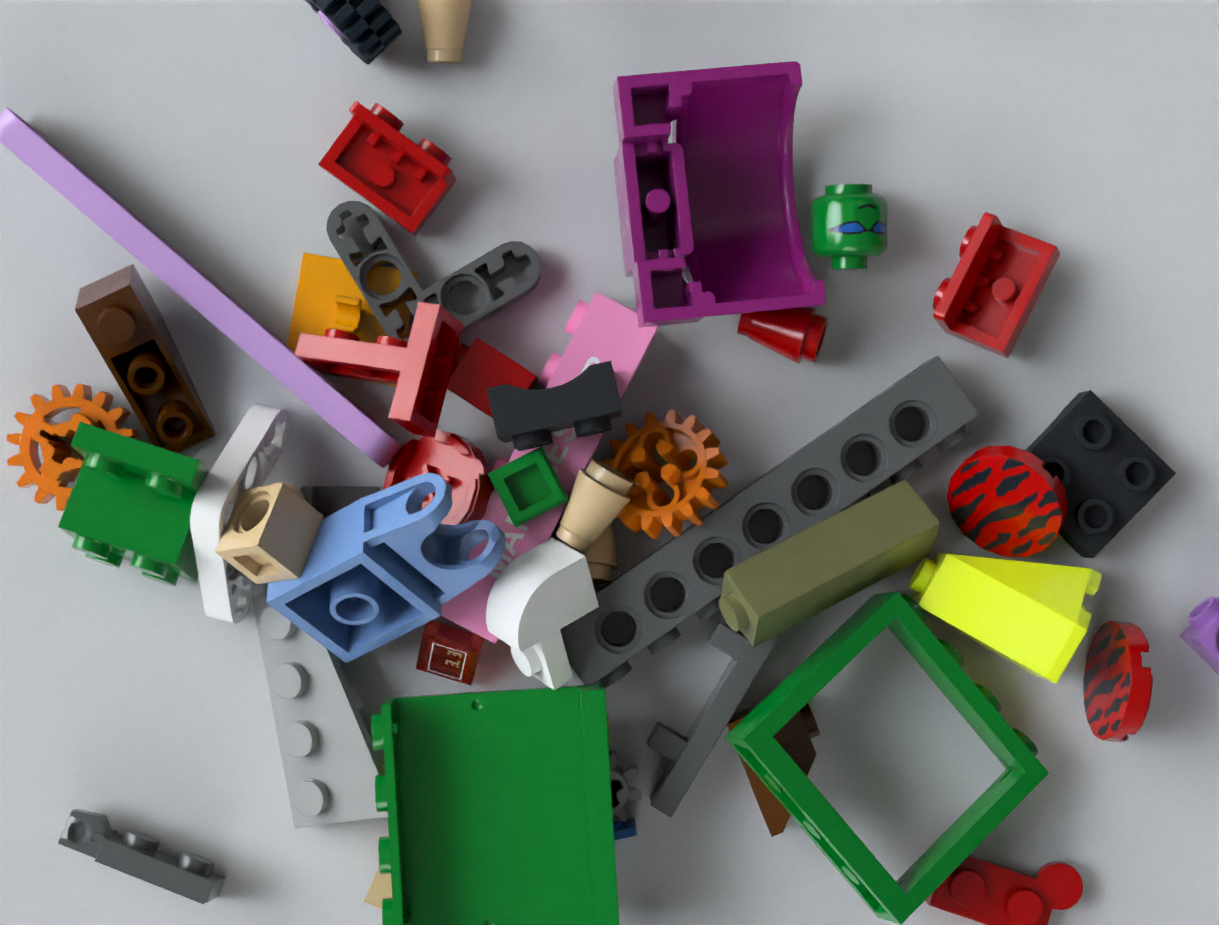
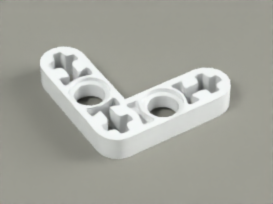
M259 403L253 404L194 498L190 515V528L204 611L206 616L238 624L243 620L249 609L253 594V581L219 556L215 550L241 490L263 486L285 447L289 431V416L285 409Z

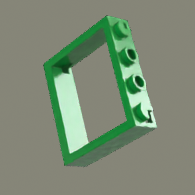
M896 591L874 594L724 738L878 918L902 925L1049 772L1035 757L1038 754V749L1030 738L1018 729L1011 728L1000 715L1001 705L997 698L984 686L975 684L961 668L964 665V661L957 650L948 642L937 639L924 624L926 616L921 607L905 594L900 595ZM886 627L890 629L1006 768L991 786L897 881L893 879L773 737Z

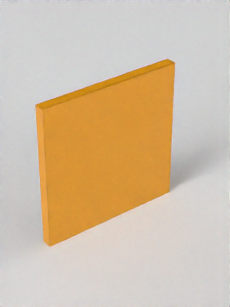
M303 253L287 342L289 348L294 352L296 351L300 333L324 336L326 329L346 331L358 336L360 341L376 343L379 336H387L341 259ZM352 261L354 266H358L361 263ZM377 265L368 275L369 288L379 295L393 293L401 282V274L397 268ZM411 271L417 281L418 272ZM410 292L399 304L382 309L386 317L394 309L400 315L405 325V330L398 334L401 340L407 338L411 312L405 302L414 300L415 294L413 292ZM362 380V381H367V382H373V383H379V384L397 386V385H395V384H388V383H381V382H375V381Z

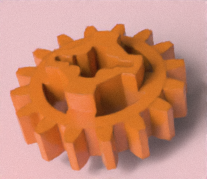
M78 383L73 390L72 396L66 386L59 384L52 386L51 401L43 395H32L30 399L35 408L34 413L16 412L14 415L15 419L24 426L22 433L7 434L6 441L19 445L20 453L7 459V463L10 466L24 467L25 473L16 482L19 488H30L37 485L38 489L35 493L34 501L38 504H48L56 496L55 503L58 511L65 510L73 487H67L69 482L75 481L84 461V458L71 457L72 450L58 436L74 438L79 422L132 439L140 436L139 430L125 429L122 426V423L131 414L128 408L118 407L112 410L109 409L113 400L112 394L100 391L92 399L91 386ZM81 408L79 413H73L68 422L57 423L51 420L55 415L65 410ZM38 443H40L43 454V464H41L39 459Z

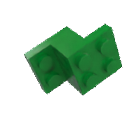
M79 422L71 446L84 457V461L58 525V528L74 538L72 548L86 553L85 557L116 568H120L123 559L131 561L130 566L142 571L141 575L171 586H176L179 577L196 582L198 570L190 528V515L197 491L209 473L207 468L198 459Z

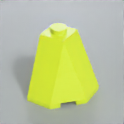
M937 552L933 560L925 557L920 562L909 581L908 588L914 591L911 599L925 613L1022 670L1057 684L1089 627L1092 614L1087 612L1086 607L1082 605L1085 593L1093 596L1098 591L1102 574L1091 568Z

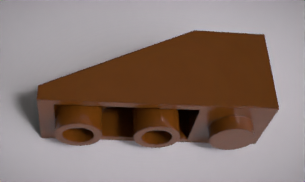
M134 264L80 288L75 312L153 445L179 453L215 436V429L163 316Z

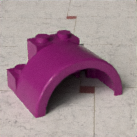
M797 61L617 76L613 86L619 150L613 164L625 277H633L639 328L699 322L704 317L814 307L825 303L824 280H818L810 269L802 243L796 209L793 177V124L797 97L803 85L801 66ZM670 122H672V143H668V138L671 134ZM684 270L686 272L688 283H686L682 275V272Z

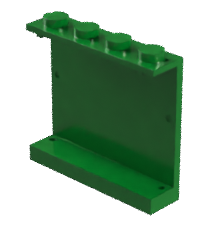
M603 684L561 686L556 690L544 687L385 698L381 704L382 713L372 714L371 717L373 750H384L385 775L375 776L377 813H388L389 836L379 837L378 842L380 874H391L392 898H384L382 900L383 925H619L606 695Z

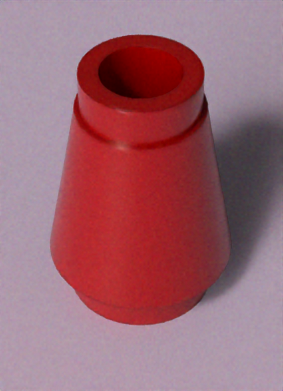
M816 307L742 313L737 334L747 336L748 339L798 364L802 359L815 363L825 337L828 317L816 314Z

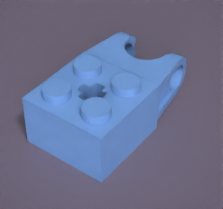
M426 473L363 497L324 518L300 578L268 583L266 603L345 663H348L440 617L443 604L484 578L495 568L505 550V534L490 520H472L458 525L441 524L440 522L446 517L453 505V486L439 474ZM436 492L431 503L422 509V502L425 497ZM488 539L484 551L478 557L468 561L472 548Z

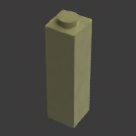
M904 479L726 570L721 598L719 599V608L722 616L733 631L741 630L751 646L755 647L930 555L940 521L907 480Z

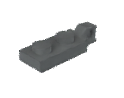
M74 809L71 811L58 842L60 845L96 858L95 862L201 904L219 897L226 879L225 876L212 872L215 863L205 857L187 851H181L179 858L157 850L160 844L159 840L134 830L127 829L124 837L120 836L116 830H112L105 814L87 810Z

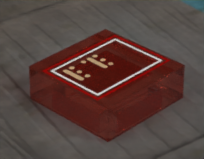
M430 621L426 624L421 638L416 669L472 686L485 638L471 632Z

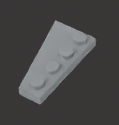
M267 594L253 596L252 601L294 828L388 817L387 812L377 813L375 802V776L385 775L383 765H385L383 750H373L372 740L359 711L364 708V704L356 685L350 686L338 661L340 658L266 603Z

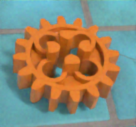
M670 409L664 422H661L653 412L646 413L645 427L638 429L629 422L625 425L629 438L625 442L614 439L610 441L609 445L617 453L615 459H607L602 462L619 470L637 484L628 492L632 499L616 516L618 519H621V522L634 533H637L642 528L652 539H658L663 526H665L674 537H679L682 533L683 521L689 519L694 525L699 527L703 522L698 511L703 506L717 509L720 505L711 493L713 489L725 488L728 485L727 479L718 471V469L729 464L728 458L717 448L721 443L709 428L705 429V426L696 416L691 414L684 420L676 410ZM655 448L668 464L662 467L654 459L653 452ZM693 460H697L695 467L690 464ZM665 481L674 490L672 501L669 494L659 483Z

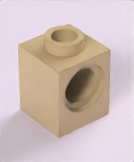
M284 482L241 490L215 552L256 584L299 579L324 515L304 500V495L301 491Z

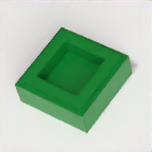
M542 446L488 473L515 527L569 500Z

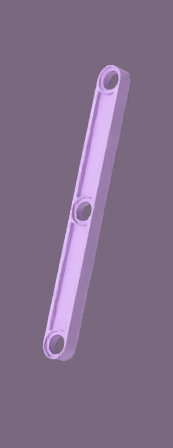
M7 107L1 112L0 142L366 456L382 468L388 465L403 447L393 435L323 375L294 356L295 352L26 121Z

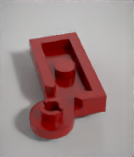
M970 854L925 901L929 906L986 925H1047L1052 909L1061 911L1069 909L1079 901L1083 891V882L1076 869L1065 862L1053 861L1046 863L1033 877L1025 874L1023 871Z

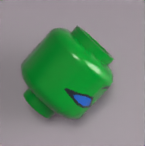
M872 185L825 186V195L815 198L811 203V248L820 257L832 258L833 270L867 269V257L879 256L887 249V203L882 196L872 194Z

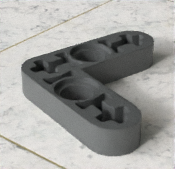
M347 201L335 207L327 219L326 231L332 245L389 337L400 339L398 334L405 330V325L396 309L388 317L383 314L382 309L399 304L410 292H413L417 297L416 300L405 302L413 317H415L418 302L440 304L464 324L462 333L527 296L537 287L540 280L541 262L536 251L523 242L510 241L499 245L422 291L386 229L370 206L360 201ZM350 216H353L358 223L366 219L370 222V224L364 227L363 232L373 251L380 243H384L387 248L386 250L369 254L358 266H354L352 260L361 258L363 255L354 239L346 237L341 240L339 238V235L346 230L343 221ZM512 256L517 262L526 259L530 263L525 269L526 280L518 284L513 277H510L496 285L497 291L503 296L493 301L487 283L477 273L488 269L489 277L493 279L504 272V259L506 257ZM380 264L395 266L401 274V282L398 288L388 295L374 293L368 286L370 271ZM471 284L480 291L482 302L474 313L459 315L449 307L448 296L455 286Z

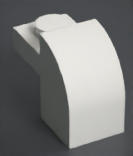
M550 538L521 554L505 567L495 581L487 602L486 624L488 632L511 646L513 660L525 676H534L553 690L574 679L560 629L599 607L586 556L560 541Z

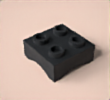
M611 361L589 365L573 380L552 388L523 389L505 384L486 389L497 439L504 443L513 441L514 449H517V451L552 444L551 432L573 427L577 438L613 430L611 419L622 417V407Z
M1091 390L1078 393L1044 432L1025 449V451L1033 453L1045 462L1042 468L1048 471L1052 478L1057 475L1063 484L1068 502V511L1064 526L1059 534L1081 557L1094 558L1176 474Z

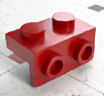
M355 101L349 109L353 117L318 165L412 235L416 236L457 181L452 170L447 167L451 157L424 137L417 145L399 132L404 123L378 103H375L369 110Z
M985 212L978 226H971L966 232L959 250L961 259L951 279L945 278L936 291L933 300V309L935 310L933 318L945 333L1008 358L1060 256V252L1055 245L1004 227L998 216Z

